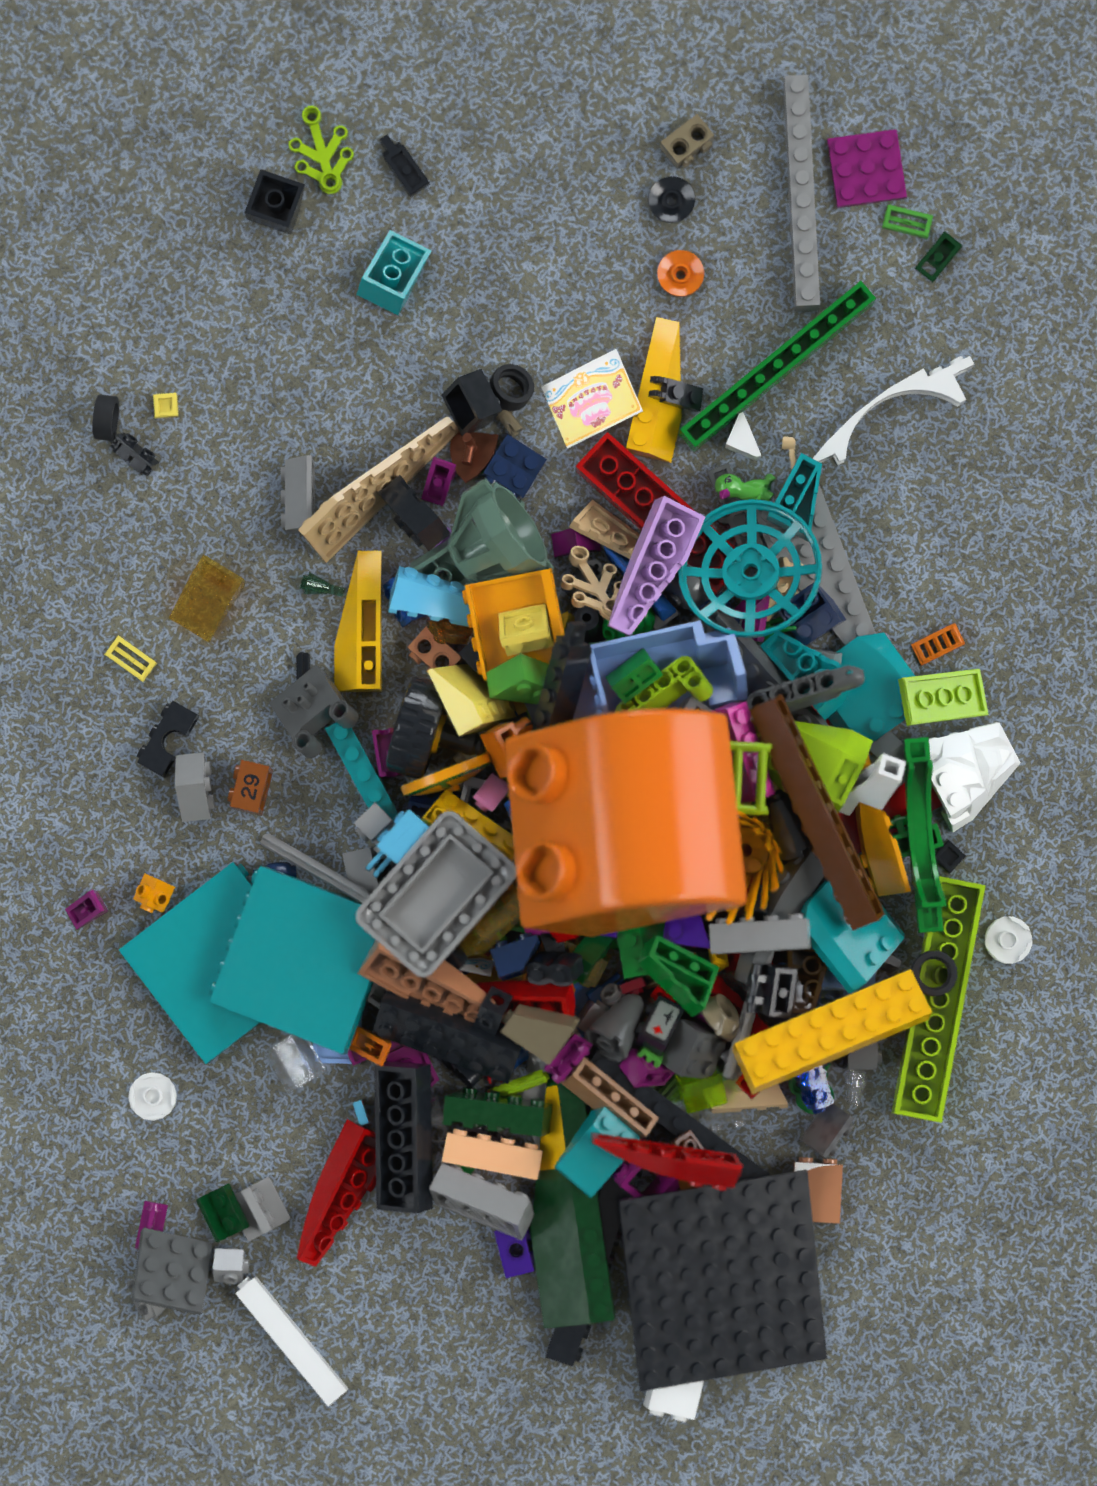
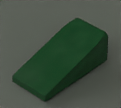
M944 231L915 269L933 283L961 250L963 245ZM926 261L937 269L933 276L922 268Z

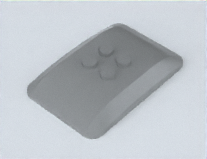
M452 811L444 812L358 908L356 920L363 929L419 977L430 976L515 880L516 866L458 814Z

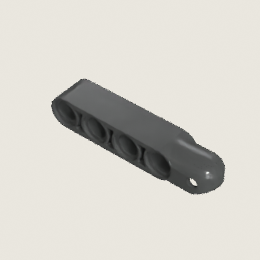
M848 665L831 671L823 670L756 691L748 697L747 705L751 709L759 703L782 694V696L787 695L785 702L789 711L792 712L834 699L842 692L860 687L865 681L864 672L858 667ZM833 681L830 687L825 688L828 682ZM810 688L807 694L802 695L805 689Z

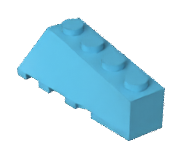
M399 566L390 592L389 613L396 614L397 610L407 611V616L417 617L418 614H424L433 621L446 618L449 619L451 624L469 627L467 621V614H470L469 604H464L462 590H466L465 586L457 581L449 582L434 574L420 573L411 567L404 568Z

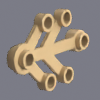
M574 546L570 551L569 561L572 566L580 569L587 582L576 579L571 574H565L562 576L560 586L565 590L576 588L597 596L598 600L587 597L583 592H575L571 603L576 608H582L585 605L598 610L603 618L610 620L619 591L618 588H620L622 581L615 582L612 589V598L608 597L606 590L610 581L615 578L617 568L613 564H605L599 582L587 563L589 551L583 546Z

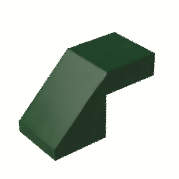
M603 936L584 937L573 951V953L582 956L584 972L576 981L580 984H584L587 981L595 964L605 958L614 938Z

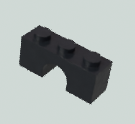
M175 701L165 705L160 715L163 717L159 725L155 724L149 733L150 741L147 746L143 745L137 754L139 758L137 763L165 778L176 759L175 756L166 751L164 747L165 738L173 732H180L188 737L200 717Z

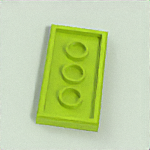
M980 669L898 679L906 726L989 715Z

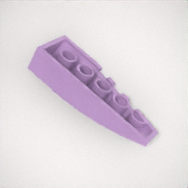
M666 496L654 500L622 579L608 623L609 627L627 636L633 633L653 603L661 596L665 587L673 580L680 567L688 560L705 516Z

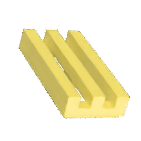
M119 635L104 654L142 682L145 681L157 664V662ZM122 643L150 664L148 667L144 666L117 645ZM115 650L144 671L142 675L115 657L112 652Z

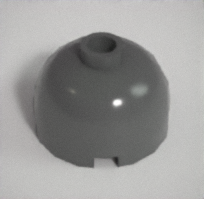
M677 571L673 580L665 587L667 599L674 607L691 610L683 597ZM686 576L690 595L696 606L699 607L708 600L701 577Z

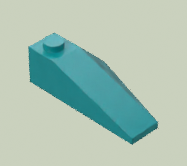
M780 631L774 633L760 645L790 681L823 670L831 671L843 667L834 659L822 655L815 649L813 650L803 645L798 640ZM833 681L828 682L825 688L830 687ZM810 688L805 689L802 695L807 694ZM849 691L842 692L834 699L812 706L826 720L844 704Z

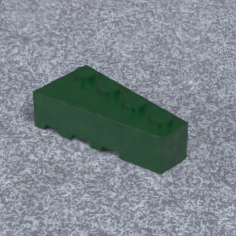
M464 1086L463 1089L445 1096L442 1125L451 1126L454 1122H463L464 1128L473 1129V1127L487 1125L486 1128L489 1131H505L506 1128H509V1133L542 1137L550 1133L553 1104H547L544 1099L540 1098L524 1100L521 1095L508 1094L507 1097L501 1096L498 1091L486 1090L484 1093L477 1091L476 1087L469 1088Z

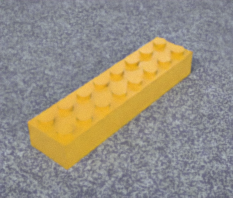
M910 969L734 1043L732 1052L753 1095L925 1022L929 1019L932 1011Z

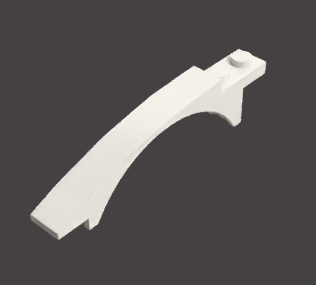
M960 356L952 360L950 366L944 369L940 366L929 372L930 376H927L923 368L888 388L855 413L823 445L813 459L822 463L834 457L837 465L844 463L849 438L857 423L873 407L890 398L908 394H923L941 398L957 407L964 404L966 398L955 377L972 369L974 363L971 357L963 359Z

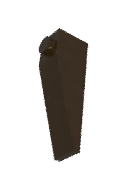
M812 946L811 949L784 950L785 965L798 970L792 1014H805L815 1010L828 967Z

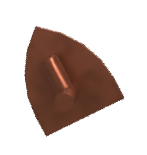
M458 432L451 439V460L453 464H456V472L465 483L477 477L487 467L494 455L498 434L473 432L465 433L462 437L460 432Z

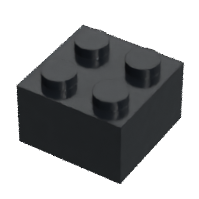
M482 369L458 377L441 395L462 437L465 433H473L485 428L503 411L500 401L494 395L490 387V381L484 375Z

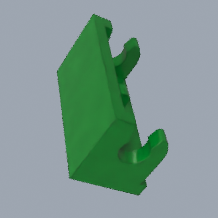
M642 648L605 678L619 698L626 704L659 679L663 673L647 651Z

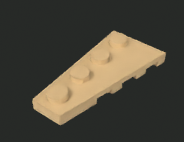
M591 500L569 526V528L628 559L631 558L640 535L594 500Z

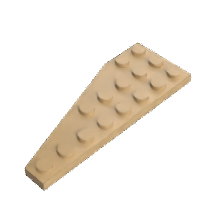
M448 416L443 418L337 492L328 501L323 502L319 510L303 522L298 531L326 563L386 505L378 494L380 490L399 475L408 483L459 432L454 421Z

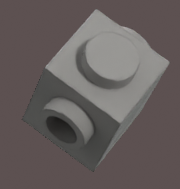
M234 1247L215 1249L213 1263L214 1282H224L230 1285L241 1283L244 1280V1274L249 1273V1259H245L244 1250Z

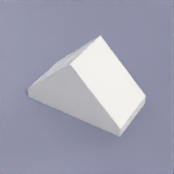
M744 412L739 413L725 448L756 461L760 459L761 453Z

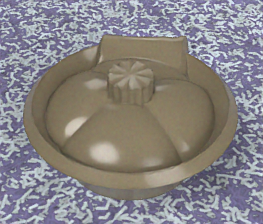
M724 995L709 996L706 1008L701 1011L702 1015L712 1029L715 1030L716 1035L727 1041H732L739 1028L738 1022L740 1017L737 1009Z

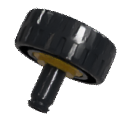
M414 676L408 684L387 753L386 768L389 771L421 779L426 774L432 754H436L439 746L470 756L474 754L480 756L483 753L485 745L478 733L459 736L453 725L446 724L447 715L444 714L446 708L431 679Z

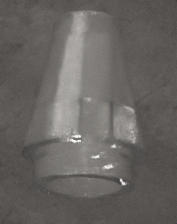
M848 1069L847 1075H844L846 1104L860 1106L868 1080L866 1071Z

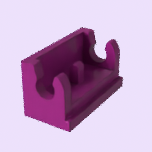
M394 728L372 730L378 773L381 779L404 776L389 771L386 768V758Z

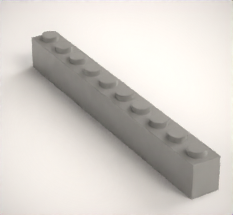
M791 75L784 77L783 94L795 312L818 311L820 307L809 80L808 75Z

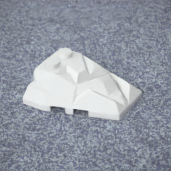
M999 722L970 728L968 731L960 733H949L948 736L929 738L930 757L933 760L931 785L944 807V810L940 812L950 831L955 832L971 822L1020 764Z

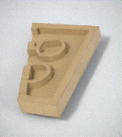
M738 1078L736 1080L728 1079L702 1089V1094L712 1114L741 1112L742 1109L757 1108V1110H766L768 1107L788 1108V1102L779 1084L762 1090L752 1100L735 1083Z

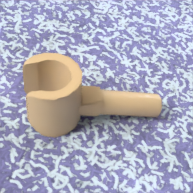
M783 437L782 449L789 450L792 470L796 463V442L793 437Z

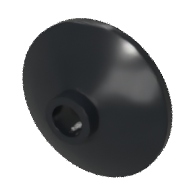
M675 176L664 177L652 186L648 198L649 207L652 213L664 222H680L686 219L694 209V190L682 178ZM669 198H674L676 200V203L674 205H669L667 203V200Z

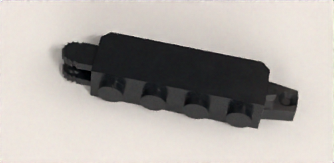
M580 621L569 622L565 634L556 636L533 722L537 726L536 730L573 721L592 653V648L584 641L586 625Z

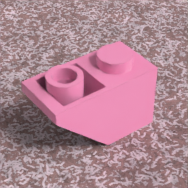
M493 772L473 796L477 800L475 805L484 812L488 810L493 812L509 792L508 783Z

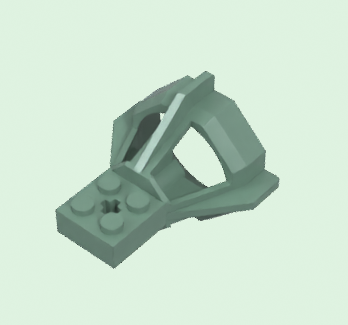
M487 479L481 480L462 493L450 538L410 564L411 568L416 569L420 573L434 574L449 582L457 581L463 586L552 568L553 572L554 569L547 559L548 551L535 522L524 509V502L521 499L518 500L510 490L496 482L490 484ZM445 570L447 571V575L445 573H439V571Z

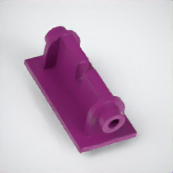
M574 1033L550 1065L547 1064L543 1069L553 1075L552 1079L556 1083L564 1082L565 1078L573 1070V1066L577 1065L585 1055L589 1054L588 1050L592 1043Z
M144 1201L135 1244L136 1249L139 1247L140 1234L143 1228L163 1232L168 1205Z

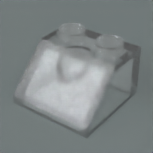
M291 1035L264 1053L287 1095L327 1072L310 1041Z

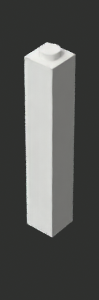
M248 1276L237 1285L240 1290L235 1294L327 1406L331 1405L348 1390L344 1382L256 1276L252 1280Z

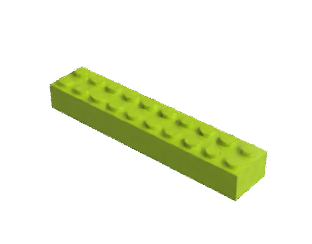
M939 876L946 898V906L941 907L944 931L924 933L921 954L927 951H941L949 955L957 967V980L948 993L941 996L924 995L932 1014L927 1021L906 1030L891 1113L942 1123L986 885ZM930 959L921 965L919 975L921 981L926 986L937 988L946 982L948 970L941 961Z

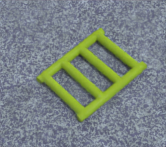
M730 741V748L733 751V776L737 811L746 815H768V806H765L767 756L772 745L757 742ZM743 752H758L755 805L741 804Z

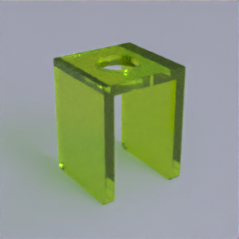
M715 1069L710 1077L706 1078L683 1077L675 1074L680 1101L687 1114L727 1103L721 1074H717V1069Z

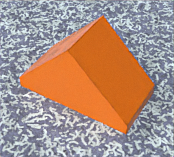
M357 1026L349 1049L373 1063L383 1066L392 1045L391 1041L372 1034L373 1031Z

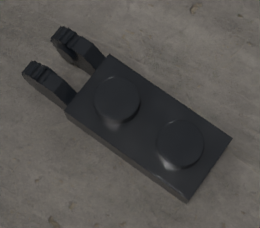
M650 377V382L660 385L661 391L650 390L648 397L682 409L701 411L703 388L670 378Z

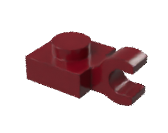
M645 976L637 977L620 985L623 994L629 993L641 996L646 994L642 987L648 986Z

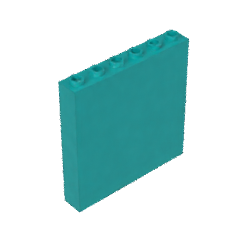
M235 862L229 864L119 949L120 953L205 1064H209L261 1023L210 1003V988L214 982L217 983L220 975L217 972L222 959H226L228 953L226 945L230 937H234L237 929L234 927L235 921L239 914L242 915L245 907L243 905L244 897L248 891H251L253 886L247 879V876L250 875L241 863L237 866Z
M260 866L259 870L256 869L252 875L251 882L253 886L251 891H248L244 897L243 905L245 907L242 915L239 914L235 921L234 927L237 929L234 937H230L226 945V950L228 951L226 959H222L217 972L220 975L217 983L214 982L210 988V1003L340 1054H346L349 1051L374 983L358 974L360 967L376 941L356 920V912L362 904L267 866Z

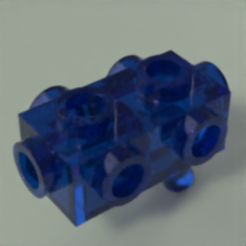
M830 1062L794 1077L802 1091V1102L807 1109H812L813 1114L822 1113L827 1110V1106L834 1104L826 1079L827 1071L825 1070V1067Z

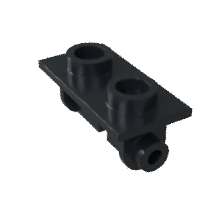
M129 433L116 435V440L111 444L113 452L125 462L128 461L130 456L133 457L129 465L141 475L148 476L153 470L151 467L160 463L155 459L156 456L151 450L143 449L137 444V439Z

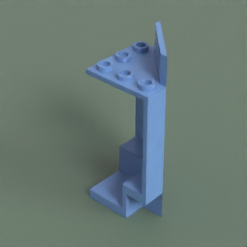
M700 620L590 645L592 653L573 721L615 712L617 705L622 700L611 688L605 677L642 648L647 651L660 671L679 657L689 656L713 687L711 697L706 701H702L711 710L717 709L721 705L747 700L746 672L735 634L726 635L718 631L704 633ZM689 691L665 709H678L682 701L692 695Z

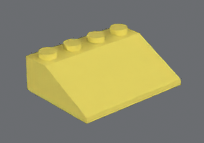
M468 664L428 670L459 736L487 731L500 724V722L506 723L517 717L514 712L516 710L515 705L512 701L489 698L487 679L483 680V676L474 672Z

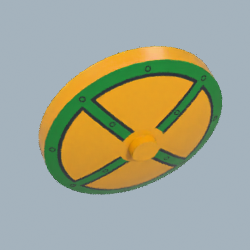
M485 753L405 784L400 788L404 796L427 795L446 789L452 793L460 789L459 784L464 783L484 770L492 760L489 753Z

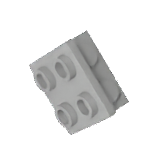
M270 1177L235 1194L250 1227L242 1230L248 1241L271 1231L291 1219Z

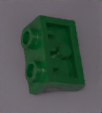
M230 1183L196 1199L217 1243L250 1227Z

